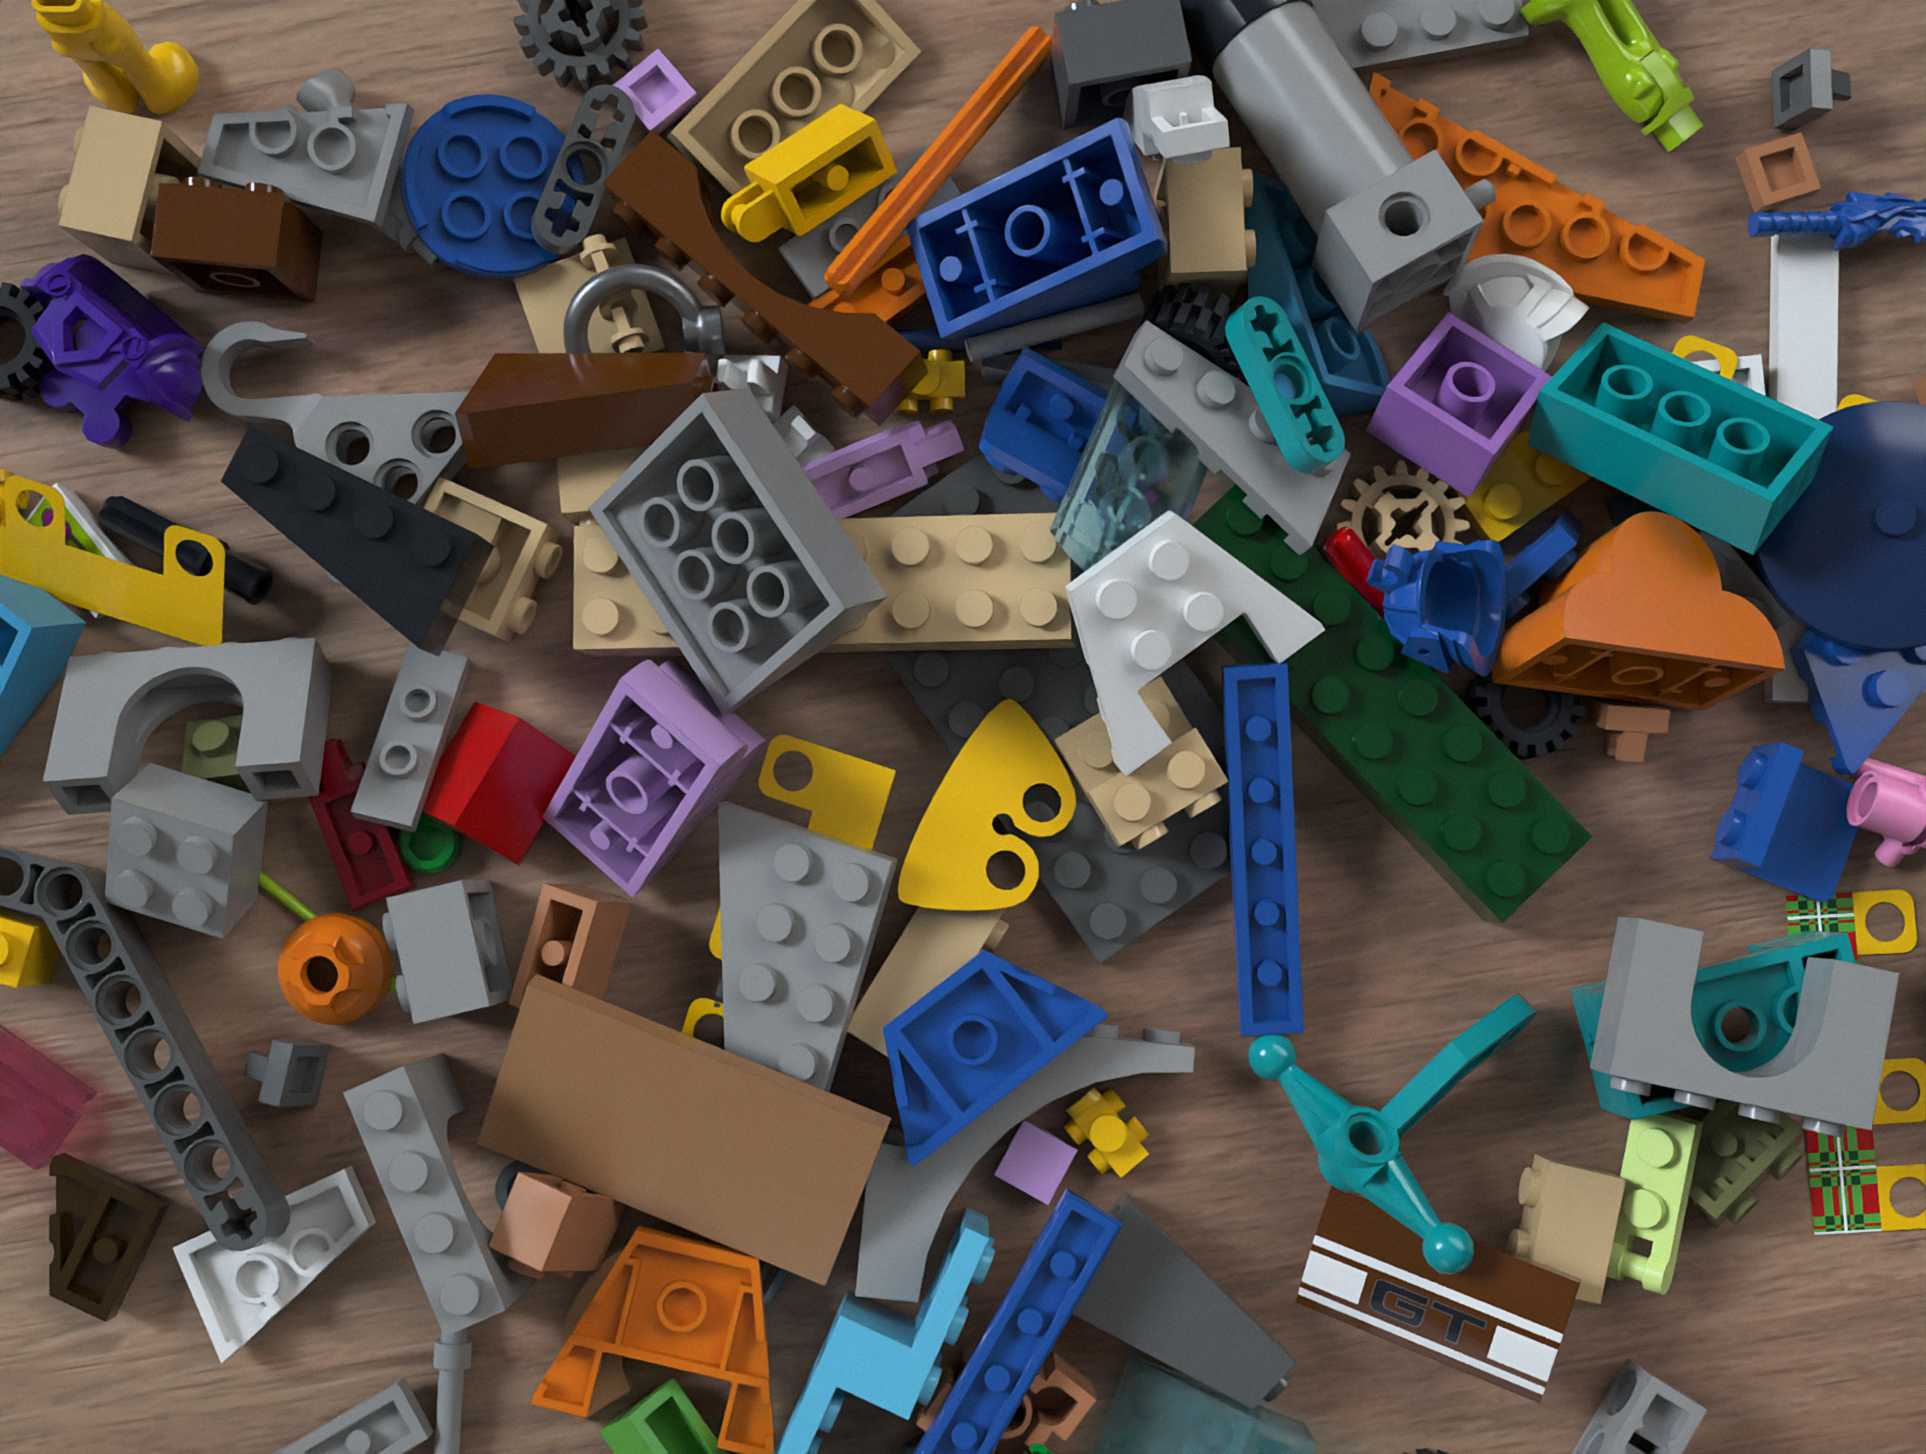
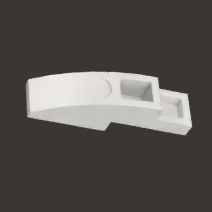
M1196 75L1136 86L1130 91L1125 104L1123 119L1128 122L1133 140L1145 156L1153 155V159L1156 161H1163V158L1173 157L1174 163L1192 164L1210 159L1212 157V150L1230 147L1228 120L1214 107L1212 82L1207 77Z

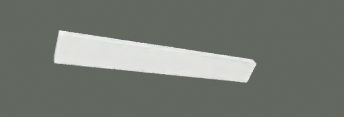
M1809 234V236L1774 235L1771 237L1769 398L1819 420L1837 410L1839 250H1833L1835 240L1829 237L1828 234L1824 236H1813V234ZM1791 619L1775 631L1782 648L1785 669L1765 679L1764 702L1809 704L1808 687L1799 678L1789 651L1807 629L1794 619Z

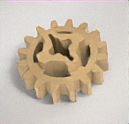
M1402 460L1397 461L1392 466L1390 476H1387L1384 469L1377 465L1368 472L1370 486L1357 478L1348 487L1356 501L1342 499L1337 504L1335 510L1347 517V521L1334 526L1332 533L1345 526L1353 529L1374 558L1384 562L1388 549L1393 544L1407 549L1412 556L1417 552L1433 549L1436 541L1462 544L1455 540L1454 537L1468 530L1470 522L1455 519L1454 512L1465 503L1463 497L1448 500L1443 494L1449 486L1442 480H1439L1436 484L1427 481L1429 472L1422 467L1414 475H1408L1406 463ZM1402 490L1417 496L1414 499H1396L1390 492L1386 494L1383 492ZM1414 511L1416 515L1408 523L1410 526L1406 529L1405 535L1400 539L1396 538L1386 546L1385 541L1392 535L1391 530L1394 528L1395 522L1401 518H1406ZM1432 512H1434L1438 523V538L1432 533ZM1362 518L1370 524V544L1368 546L1362 533Z

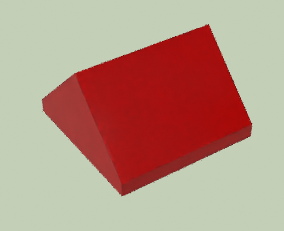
M475 702L439 760L422 813L520 866L545 825L546 820H544L543 814L576 756L521 718Z

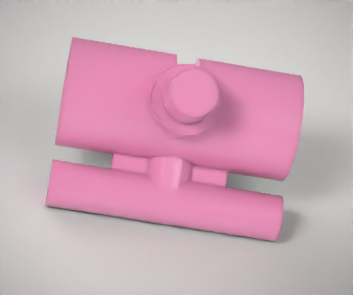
M1867 758L1854 774H1848L1849 777L1857 779L1848 797L1846 807L1847 819L1853 826L1883 835L1884 841L1875 851V856L1884 865L1896 867L1905 855H1914L1920 847L1926 849V776Z

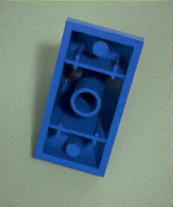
M1119 117L913 218L906 226L940 337L947 340H963L1127 295L1141 283L1142 279L1139 270L1157 260L1168 247L1129 124Z

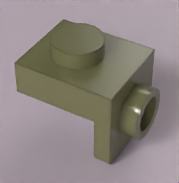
M243 714L187 722L181 772L251 793L235 767Z

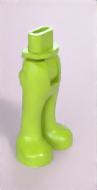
M1531 0L1519 10L1526 21L1533 26L1544 25L1557 20L1567 25L1580 39L1604 87L1618 107L1636 123L1647 121L1648 124L1640 131L1644 136L1653 131L1667 152L1679 146L1703 126L1689 106V103L1695 97L1690 87L1684 88L1683 79L1678 72V60L1668 50L1661 47L1645 24L1632 0Z

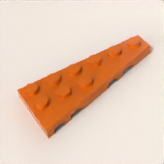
M1373 71L1368 81L1367 90L1414 160L1436 149L1463 190L1482 179L1490 181L1495 187V201L1478 210L1484 222L1465 265L1473 259L1485 255L1511 254L1524 256L1555 271L1571 286L1574 296L1583 303L1687 324L1695 318L1705 265L1704 258L1642 223L1637 226L1605 209L1606 203L1587 192L1582 196L1557 182L1555 180L1557 175L1476 129L1469 132L1439 115L1440 109L1422 98H1420L1419 102H1416L1390 87L1392 81Z

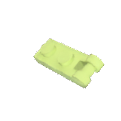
M1670 1112L1631 1120L1620 1177L1626 1179L1606 1277L1621 1281L1626 1276L1641 1281L1645 1290L1660 1295L1667 1293L1674 1274L1703 1122ZM1635 1236L1653 1241L1649 1258L1632 1252Z

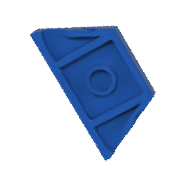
M1806 630L1789 650L1799 678L1808 687V702L1816 723L1825 722L1837 753L1836 756L1829 759L1833 769L1839 775L1854 774L1926 688V645L1902 651H1866L1835 644Z
M983 949L884 1025L883 1033L892 1071L894 1092L905 1141L907 1160L912 1167L1106 1019L1108 1014L1101 1006Z

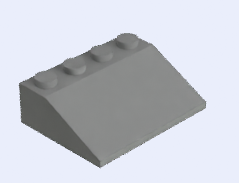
M749 388L702 393L588 508L723 715L733 712L847 633L888 597Z

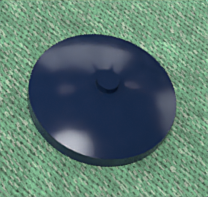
M1880 401L1846 407L1819 419L1833 426V430L1814 479L1755 552V562L1763 582L1780 607L1792 619L1819 637L1835 644L1866 651L1891 652L1922 647L1926 645V406L1906 402Z

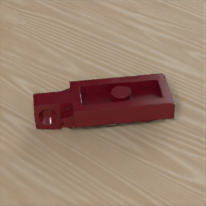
M331 738L326 740L324 745L318 796H310L308 798L351 908L355 912L383 902L388 897L403 894L417 887L409 866L404 862L394 828L357 819L350 812L366 765L364 762L353 765L342 739L336 740Z

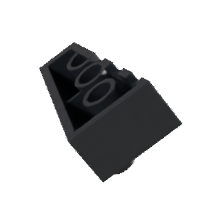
M250 424L221 479L225 486L416 647L435 656H440L494 545L468 529Z

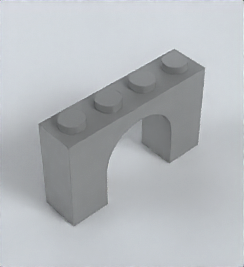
M289 637L278 641L226 642L213 646L163 647L158 650L123 653L106 651L97 655L71 656L68 659L43 783L68 815L111 812L112 797L137 775L143 747L151 733L164 720L176 712L193 705L223 702L243 708L235 767L255 800L318 796L333 671L316 638L301 639Z
M1618 917L1590 1069L1611 1075L1610 1088L1650 1096L1652 1084L1674 1088L1673 1101L1711 1110L1715 1108L1716 1098L1740 1102L1738 1115L1779 1124L1781 1111L1804 1116L1803 1129L1843 1138L1846 1125L1872 1130L1900 973L1835 959L1807 957L1794 1030L1787 1044L1773 1059L1762 1066L1746 1071H1729L1720 1066L1706 1053L1695 1034L1692 1024L1691 1001L1704 932L1641 918Z
M440 1053L402 1066L343 1092L444 1337L508 1309L538 1279L525 1276L510 1269L507 1266L510 1257L488 1247L494 1232H491L479 1219L459 1181L449 1149L447 1123L451 1116L466 1110V1106L444 1054Z

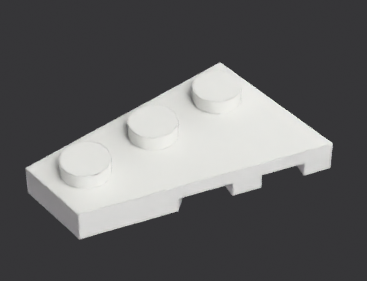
M352 1166L285 1196L290 1209V1221L285 1233L276 1241L244 1251H231L221 1246L211 1231H208L173 1247V1251L221 1364L240 1350L376 1223ZM255 1210L245 1219L246 1226L251 1229L250 1224L258 1218Z

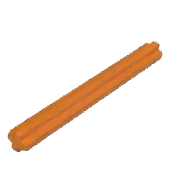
M1039 26L1028 28L830 264L827 272L824 274V280L830 288L843 297L852 295L905 231L910 221L920 213L1047 60L1051 53L1052 36L1045 34Z

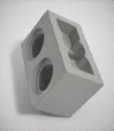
M1627 1358L1572 1454H1682L1708 1410L1679 1389Z

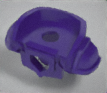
M81 254L72 258L68 257L61 262L49 263L42 267L34 278H26L19 286L21 289L48 306L31 331L56 368L43 377L40 383V396L46 404L60 411L68 413L81 411L84 413L82 432L89 441L110 449L124 446L130 439L132 428L129 420L122 415V411L133 399L154 406L159 405L187 422L192 419L194 414L190 410L202 388L199 372L202 367L200 358L203 356L206 348L121 276L97 258ZM79 319L85 320L86 322L73 336L74 325ZM73 339L79 350L73 351Z

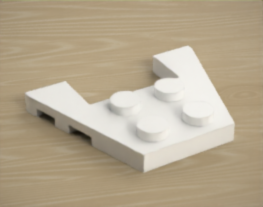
M1170 510L1065 586L1086 663L1090 666L1096 687L1102 720L1106 723L1112 744L1111 753L1113 760L1125 776L1132 773L1172 743L1138 695V690L1241 614L1269 656L1279 664L1325 631L1321 622Z

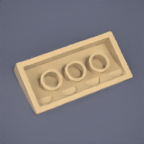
M798 0L666 138L725 196L730 198L751 184L743 168L745 165L840 103L863 113L922 51L875 0Z

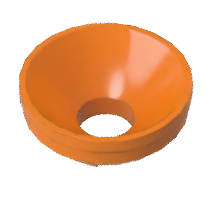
M329 912L313 917L301 924L286 939L280 951L278 961V979L282 992L290 1005L302 1016L311 1021L326 1025L346 1024L359 1020L374 1011L384 1000L390 988L393 974L392 957L388 944L381 933L370 922L357 915L345 912ZM316 956L326 957L336 966L338 980L335 987L329 992L317 990L308 980L307 967Z

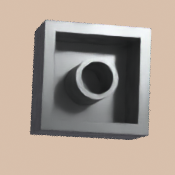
M1082 0L1067 6L1062 12L1055 13L1050 65L1063 129L1107 122L1117 117L1123 119L1127 97L1133 88L1185 78L1189 75L1192 59L1180 0H1121L1100 4L1096 0Z

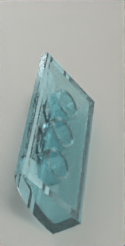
M1115 379L1052 523L1050 532L1068 556L1085 572L1168 510L1174 512L1187 522L1208 468L1197 458L1200 453L1196 445L1181 430L1171 433Z

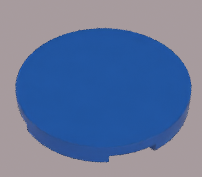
M491 94L473 95L445 104L441 110L433 114L422 124L413 138H411L406 149L401 172V195L410 225L421 242L433 255L453 269L473 277L487 280H512L534 273L553 263L562 255L548 252L536 242L531 230V220L566 137L551 121L535 111L536 107L511 97ZM579 154L571 156L566 162L568 175L576 183L587 185ZM557 186L554 187L555 192H562ZM566 195L555 217L544 216V218L553 223L552 234L562 237L566 230L576 232V229L568 224V219L577 200Z

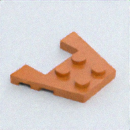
M638 1226L537 1387L530 1405L587 1417L591 1409L604 1352L730 1381L732 1386L717 1448L741 1454H774L776 1440L761 1260L728 1246Z

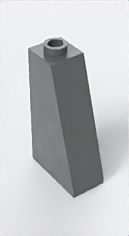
M1125 1193L1108 1211V1213L1122 1220L1123 1226L1072 1314L1251 1409H1254L1262 1399L1266 1402L1275 1399L1289 1384L1292 1378V1373L1289 1370L1296 1364L1287 1348Z

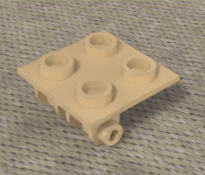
M603 234L592 235L582 241L584 251L548 264L529 275L513 279L539 353H566L563 338L565 314L573 296L586 281L608 268L635 264L626 237L607 243ZM628 289L616 292L605 298L591 316L588 327V341L592 353H657L666 349L645 290Z

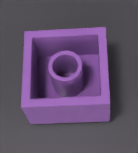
M1448 312L1386 387L1366 432L1465 496L1470 497L1527 423L1536 407L1540 389L1552 376Z

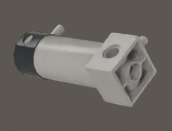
M1180 0L1189 47L1210 79L1219 85L1318 236L1312 265L1356 332L1462 272L1484 222L1478 210L1495 201V187L1490 181L1482 179L1463 190L1436 149L1417 160L1413 159L1315 13L1316 5L1313 0Z

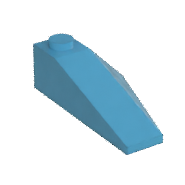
M1252 171L1253 201L1251 207H1245V230L1255 231L1256 261L1254 268H1248L1247 272L1248 300L1256 296L1267 297L1278 303L1285 311L1337 419L1376 409L1386 387L1391 382L1378 344L1370 330L1364 331L1361 334L1355 331L1313 267L1312 260L1318 236L1280 180ZM1253 327L1256 332L1262 331L1260 327ZM1272 353L1271 355H1269L1267 357V360L1270 361L1271 359H1273L1275 357V354ZM1274 372V381L1278 390L1284 396L1295 399V388L1292 381L1283 373ZM1299 409L1294 413V416L1296 418L1303 414V411Z
M1 574L0 757L63 673L86 624L84 620L45 590Z

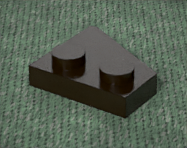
M61 1153L53 1156L49 1164V1176H56V1213L49 1215V1240L54 1248V1257L49 1265V1296L107 1322L116 1317L170 1202L75 1157Z

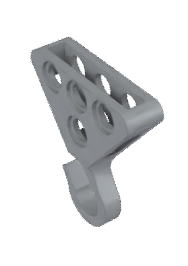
M246 321L230 325L221 330L207 345L201 361V380L207 395L220 409L244 422L289 426L293 429L297 448L395 494L396 485L402 478L416 475L418 479L417 491L413 497L407 500L424 508L439 476L456 483L468 468L455 412L469 392L323 396L316 393L261 399L239 398L231 388L229 376L233 362L241 353L255 347H266L276 350L315 346L316 341L305 333L274 329L261 322ZM445 428H455L456 439L453 446L444 453H433L432 441L435 435ZM368 439L370 450L366 459L357 465H349L348 452L351 446L357 441ZM326 571L327 576L332 581L344 586L335 577H333L329 572Z

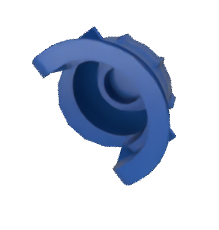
M1480 539L1466 546L1465 544L1436 541L1433 549L1417 552L1413 556L1407 549L1393 544L1388 549L1385 562L1378 558L1372 562L1366 582L1373 588L1384 591V601L1382 604L1384 619L1390 633L1403 644L1402 654L1444 673H1450L1453 661L1457 662L1464 669L1473 670L1481 676H1487L1492 671L1497 661L1499 645L1504 634L1507 606L1505 563L1501 546L1497 541H1481Z

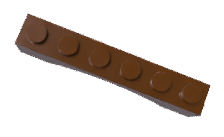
M653 130L644 137L603 182L616 203L611 212L626 228L637 236L643 229L658 240L654 248L670 265L680 272L687 265L701 276L697 284L714 302L723 308L729 302H732L744 312L745 315L741 318L742 323L758 339L769 345L775 338L790 351L785 356L787 361L809 381L813 382L820 376L835 389L830 394L832 399L854 419L858 420L864 413L880 427L927 375L928 370L920 350L875 313H842L811 307L778 294L750 275L727 251L721 241L713 219L710 192L696 166Z

